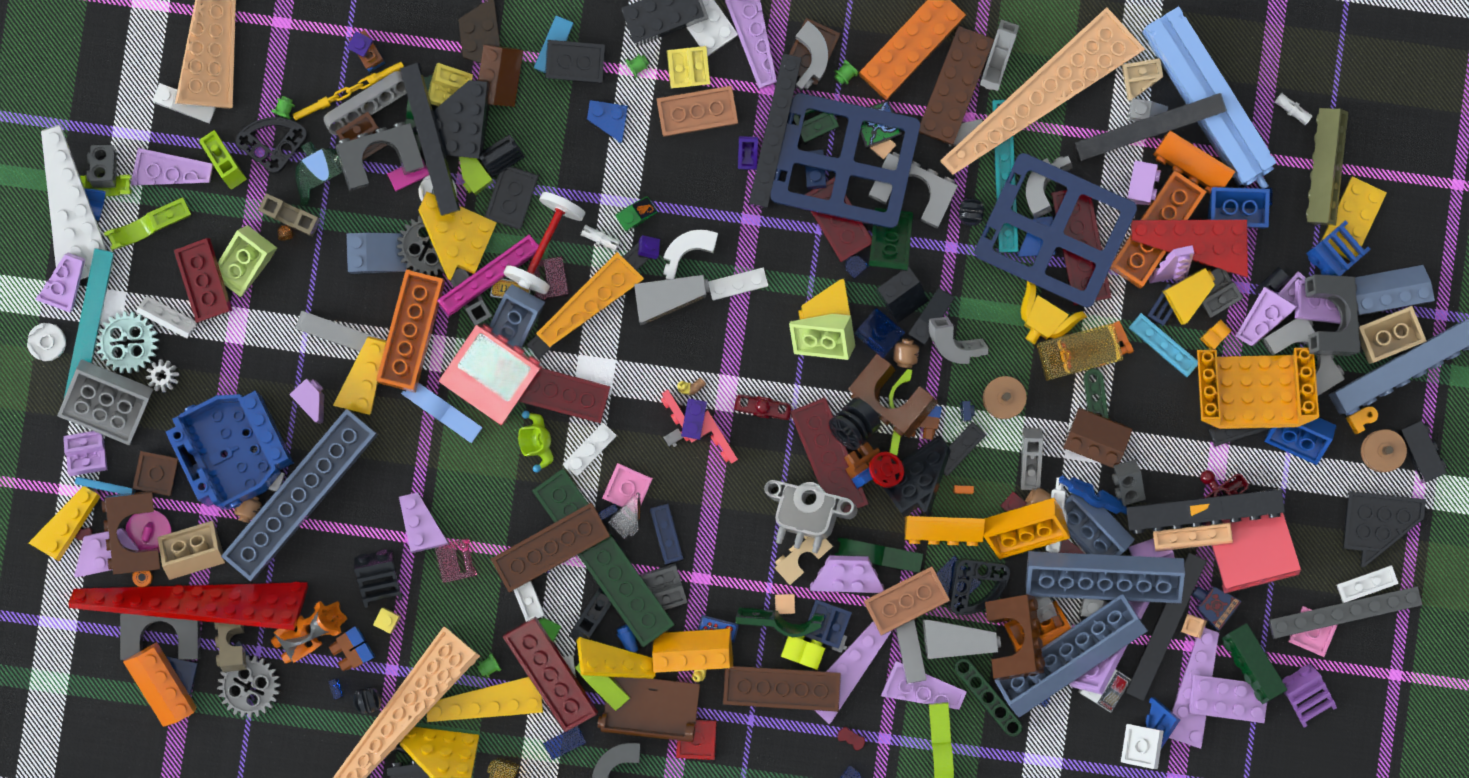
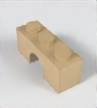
M804 536L806 540L802 542L800 548L796 549L793 545L789 549L791 553L787 557L782 555L775 562L777 565L775 569L791 585L804 573L798 565L799 556L804 552H810L817 559H820L833 547L827 539L822 540L821 547L816 554L812 552L815 538Z

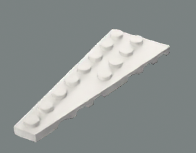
M57 125L41 131L55 263L57 267L66 253L84 258L85 263L81 279L89 277L94 248L106 251L107 248L62 127Z

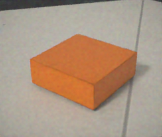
M954 485L953 493L973 494L974 486Z

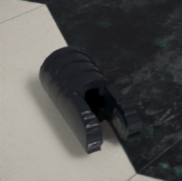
M1278 267L1254 291L1256 294H1260L1264 287H1270L1269 289L1277 292L1290 280V277Z

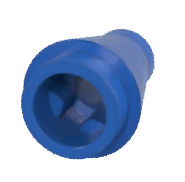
M628 625L617 628L618 633L616 635L625 649L630 652L638 651L636 637Z

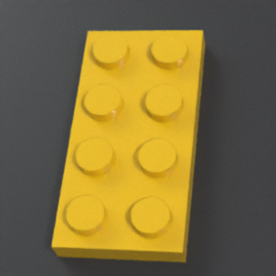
M1352 176L1338 204L1336 226L1328 225L1322 240L1346 220L1348 224L1344 228L1362 247L1387 192ZM1337 232L1336 235L1356 257L1358 255L1356 250L1340 232ZM1329 239L1328 242L1341 257L1348 259L1334 241Z

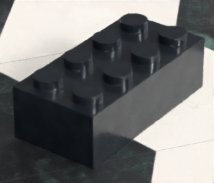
M640 0L621 8L633 43L638 46L709 19L702 0Z

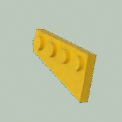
M367 337L333 406L368 415L372 413L378 385L376 378L386 340Z
M83 486L37 533L29 544L60 561L101 496Z
M582 637L577 639L581 675L653 679L656 676L653 673V658Z

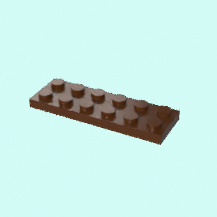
M958 26L920 123L919 133L953 146L994 39Z
M591 502L491 558V561L510 593L611 536Z
M738 666L725 668L723 705L839 712L841 673Z

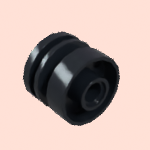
M858 398L851 399L829 421L830 430L835 438L842 445L852 450L860 448L862 443H865L867 438L871 437L881 426L880 419L875 410L868 403Z

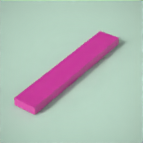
M530 235L526 236L437 300L439 305L451 316L504 278L506 266L518 268L532 258L539 245Z

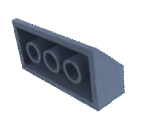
M1424 265L1355 277L1357 285L1356 301L1358 303L1357 316L1435 301L1431 280Z
M1073 493L1066 497L1065 510L1068 515L1067 527L1069 534L1087 554L1120 556L1135 540L1105 508L1093 507L1082 497Z

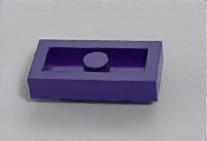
M688 398L681 437L700 440L707 406L706 401Z

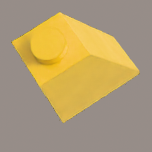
M1206 268L1197 271L1163 291L1181 325L1188 323L1215 286L1213 282L1215 278L1210 270L1207 271Z
M840 279L801 306L802 310L798 311L800 320L828 314L850 315L844 279Z

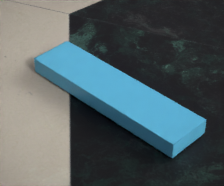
M1142 313L1129 326L1133 333L1184 376L1188 377L1197 367L1198 360Z

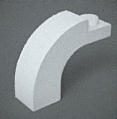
M693 230L677 237L669 245L664 255V260L670 261V264L666 263L663 275H667L666 280L675 278L679 261L687 252L702 250L713 253L718 233L708 230Z

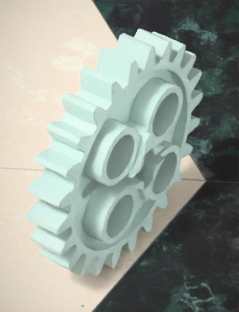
M123 311V317L116 313V319L109 316V324L103 322L105 329H98L102 336L98 335L96 337L101 340V342L95 344L101 347L97 353L104 354L101 361L108 360L106 363L107 367L113 364V371L120 367V373H124L125 369H127V372L131 374L132 368L139 372V366L145 369V362L152 363L149 358L150 356L156 357V354L152 351L159 349V347L154 345L159 339L153 336L158 332L151 331L154 325H147L149 319L145 318L141 321V314L135 318V312H131L130 316H128L127 312ZM139 327L140 335L133 337L132 330ZM116 329L121 330V336L118 339L113 337V332ZM127 338L131 341L144 340V343H130L128 347L123 344L111 346V342H125ZM137 346L142 348V353L139 356H135L133 353L134 348ZM117 348H121L123 351L120 358H116L114 355Z

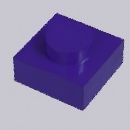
M355 31L347 49L364 58L373 40Z
M642 235L639 238L638 255L657 259L659 256L660 239Z

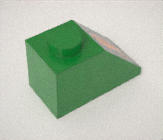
M647 196L617 213L615 217L624 231L628 233L658 213V211Z

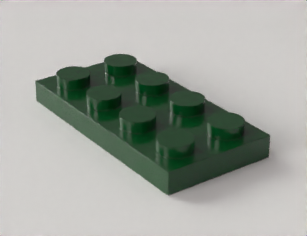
M875 208V211L886 212L887 209ZM901 211L898 225L894 228L873 225L869 266L908 270L913 212Z

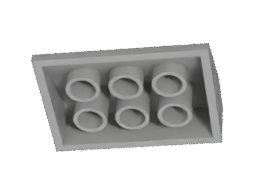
M81 359L57 416L130 445L153 388Z

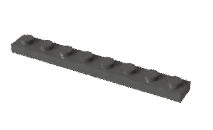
M1417 586L1268 621L1272 637L1276 639L1421 606L1422 601Z

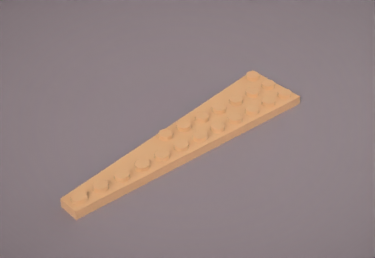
M195 0L175 104L233 108L236 0Z
M1106 7L942 158L940 162L954 175L1144 51L1145 48Z
M443 627L333 778H367L468 668L475 664L480 655L449 629Z

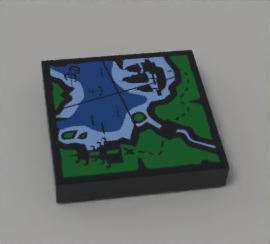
M889 100L868 107L893 113ZM863 122L860 130V135L866 149L902 136L900 129L870 122Z

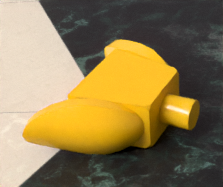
M1027 281V288L1020 312L1021 318L1025 322L1024 326L1030 329L1025 338L1030 343L1036 344L1040 336L1046 340L1048 338H1060L1081 320L1087 318L1083 311L1076 312L1068 317L1069 314L1040 296L1036 297V285Z

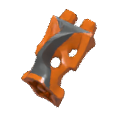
M321 601L316 603L314 607L315 612L310 617L304 619L302 615L299 616L296 624L298 630L296 632L286 629H277L273 632L275 636L271 642L276 648L280 646L284 648L286 652L281 655V658L285 663H295L320 647L322 642L317 640L318 636H336L341 633L340 626L347 620V617L341 612L338 601L327 606ZM308 641L312 642L311 647H307Z

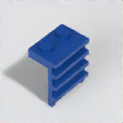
M1346 220L1306 253L1309 261L1320 269L1321 275L1341 276L1371 250L1369 247L1363 250L1344 228L1348 224ZM1337 232L1343 235L1359 254L1355 257L1336 235ZM1329 239L1334 241L1351 261L1347 264L1328 242Z

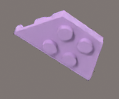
M123 528L117 529V537L123 546L131 550H139L137 544L129 538V535ZM109 531L84 536L74 574L75 578L109 571L108 558H111V550L107 551L105 540L109 539Z
M829 555L825 565L819 570L817 578L814 582H811L810 591L880 593L884 591V585L881 584L869 557Z

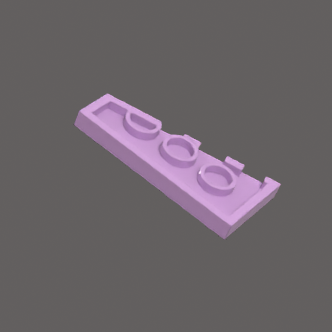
M138 148L131 185L210 183L214 165L208 162Z
M1193 245L1173 249L1166 257V260L1159 264L1160 268H1155L1154 274H1151L1149 277V282L1155 283L1170 279L1175 281L1184 279L1188 275L1193 259Z
M895 661L881 696L923 704L948 702L949 708L959 710L967 692L927 674L926 681L907 684L903 664Z

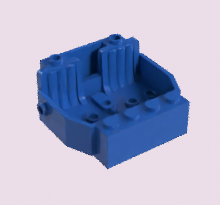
M256 391L244 397L240 394L217 395L197 406L191 405L185 409V412L172 419L176 427L166 431L168 439L198 501L208 507L213 504L222 510L239 507L242 505V502L267 491L281 474L280 470L294 464L262 396ZM245 430L250 431L248 436H244ZM184 446L194 456L197 464L192 465ZM257 447V452L252 453V448ZM227 451V457L223 458L222 453Z

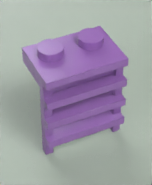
M1311 664L1301 667L1297 672L1286 676L1282 680L1287 688L1284 694L1288 697L1304 728L1307 726L1306 721L1329 707H1332L1333 710L1337 708L1326 684L1322 680V676ZM1323 689V691L1317 694L1316 696L1297 706L1298 703L1302 702L1306 698ZM1325 698L1328 699L1320 705L1316 706L1315 708L1311 709L1310 711L1306 712L1305 714H1301L1302 712L1306 711L1307 709L1324 700Z

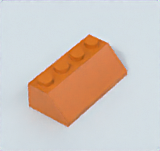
M1169 131L1164 136L1153 154L1159 163L1163 165L1167 163L1173 167V171L1175 170L1181 175L1182 173L1185 174L1196 185L1201 184L1204 186V190L1211 194L1212 187L1224 188L1235 173L1233 169L1172 131Z
M157 642L123 661L163 727L177 723L195 712L197 706Z

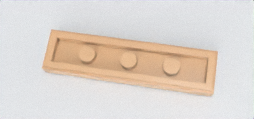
M1231 523L1153 531L1155 552L1233 543Z

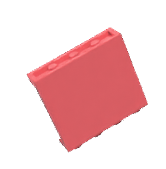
M1280 513L1281 517L1269 518V515H1261V519L1249 520V517H1243L1240 522H1230V519L1222 520V523H1231L1233 543L1212 545V549L1223 581L1222 588L1224 594L1300 574L1301 568L1283 513Z

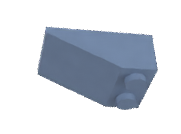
M347 233L348 272L350 274L405 272L408 270L406 269L407 262L401 263L404 256H398L402 249L396 248L397 245L402 244L397 241V238L403 237V235L400 233Z
M511 284L504 293L490 323V327L493 329L492 332L497 336L501 334L509 340L507 343L513 347L517 345L522 348L545 302ZM484 336V339H486V340H488V341L494 343L495 345L501 347L500 345H498L497 343H495L494 341H492V340H491L490 338H488L487 336Z

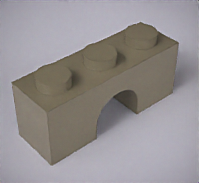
M267 193L258 209L262 214L313 237L321 221L318 217L295 208Z
M214 622L215 629L218 630V636L215 637L216 648H219V655H216L217 666H220L223 672L246 670V652L243 646L230 645V640L234 635L244 633V625Z

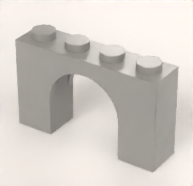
M895 152L893 154L888 153L882 168L896 170L900 154ZM912 161L909 177H917L925 182L930 193L928 205L920 221L937 229L958 185L954 184L955 181L948 177L943 179L937 176L938 173L931 169L926 171L920 168L921 165ZM875 181L868 197L886 204L892 191V185Z
M1295 318L1263 338L1262 341L1271 355L1280 352L1293 343H1303L1309 346L1308 335L1315 333L1312 328L1314 324L1312 320ZM1316 354L1317 395L1322 394L1344 380V371L1339 365L1336 366L1332 360L1334 359L1333 355Z

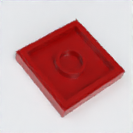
M696 720L694 741H677L676 758L715 760L716 721Z

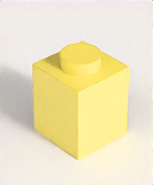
M381 608L373 625L391 634L394 632L401 616L386 608Z

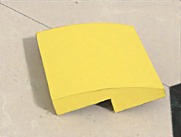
M706 46L667 50L670 88L710 84Z
M437 63L428 91L431 104L440 106L466 82L472 80L473 74Z

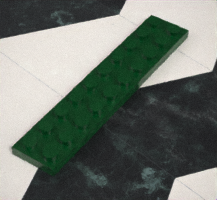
M564 468L532 490L554 523L589 504ZM610 534L611 537L578 554V556L640 644L645 647L675 624Z

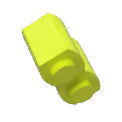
M788 636L781 657L818 670L825 648L821 647L823 643L813 639L811 643L803 640L805 636Z

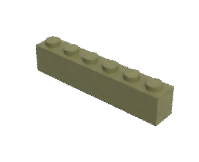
M1319 108V114L1316 118L1318 126L1317 133L1314 136L1316 144L1312 155L1313 170L1310 173L1309 208L1306 211L1307 222L1314 225L1336 226L1348 121V112L1342 109Z

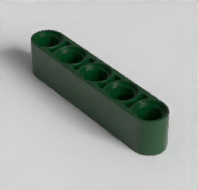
M958 659L954 664V670L1003 731L1009 736H1017L1022 729L1018 719L973 664L967 659ZM961 662L968 664V670L964 673L958 670V665ZM973 677H978L981 682L976 688L970 684ZM984 693H992L993 699L991 702L986 703L983 701ZM996 708H1004L1005 714L1003 717H996ZM1010 722L1017 724L1015 732L1011 733L1007 730Z

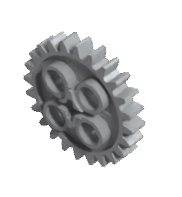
M246 655V669L250 673L247 679L241 677V670L221 672L224 679H218V681L223 684L217 687V689L223 690V693L218 696L225 697L222 704H229L227 710L234 708V715L240 711L241 717H244L247 713L248 717L252 718L254 712L258 717L260 716V710L263 713H267L266 706L273 708L271 701H277L274 694H280L276 687L281 686V684L276 683L275 680L280 677L273 675L276 669H269L271 663L264 665V658L258 662L257 656H254L251 660L249 655ZM260 677H264L267 681L264 688L258 685L257 681ZM234 678H237L246 684L251 682V686L253 688L263 691L264 695H261L252 689L247 691V686L234 681ZM234 685L240 687L241 692L238 696L232 694V687ZM251 694L256 695L258 698L255 705L249 702Z

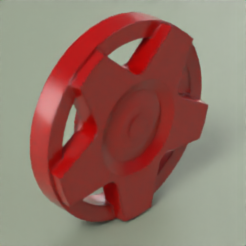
M880 452L870 461V474L876 484L889 488L894 487L902 480L904 468L896 455L890 452ZM882 456L881 461L876 460L878 457ZM899 473V477L896 480L895 474Z

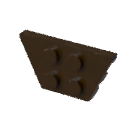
M486 0L458 19L463 58L481 64L484 44L500 46L495 0Z

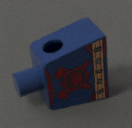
M1197 586L1192 593L1200 601L1195 607L1197 611L1218 631L1241 603L1239 599L1227 593L1224 594L1222 590L1211 586L1208 591Z

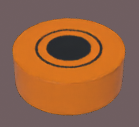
M150 570L134 572L132 579L135 585L147 587L151 584L153 575Z

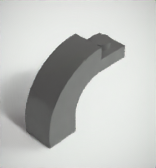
M458 268L455 270L450 282L455 288L470 276L467 271ZM481 294L465 305V309L475 326L492 316Z
M622 743L607 750L598 760L592 778H608L610 771L621 763H639L641 743Z

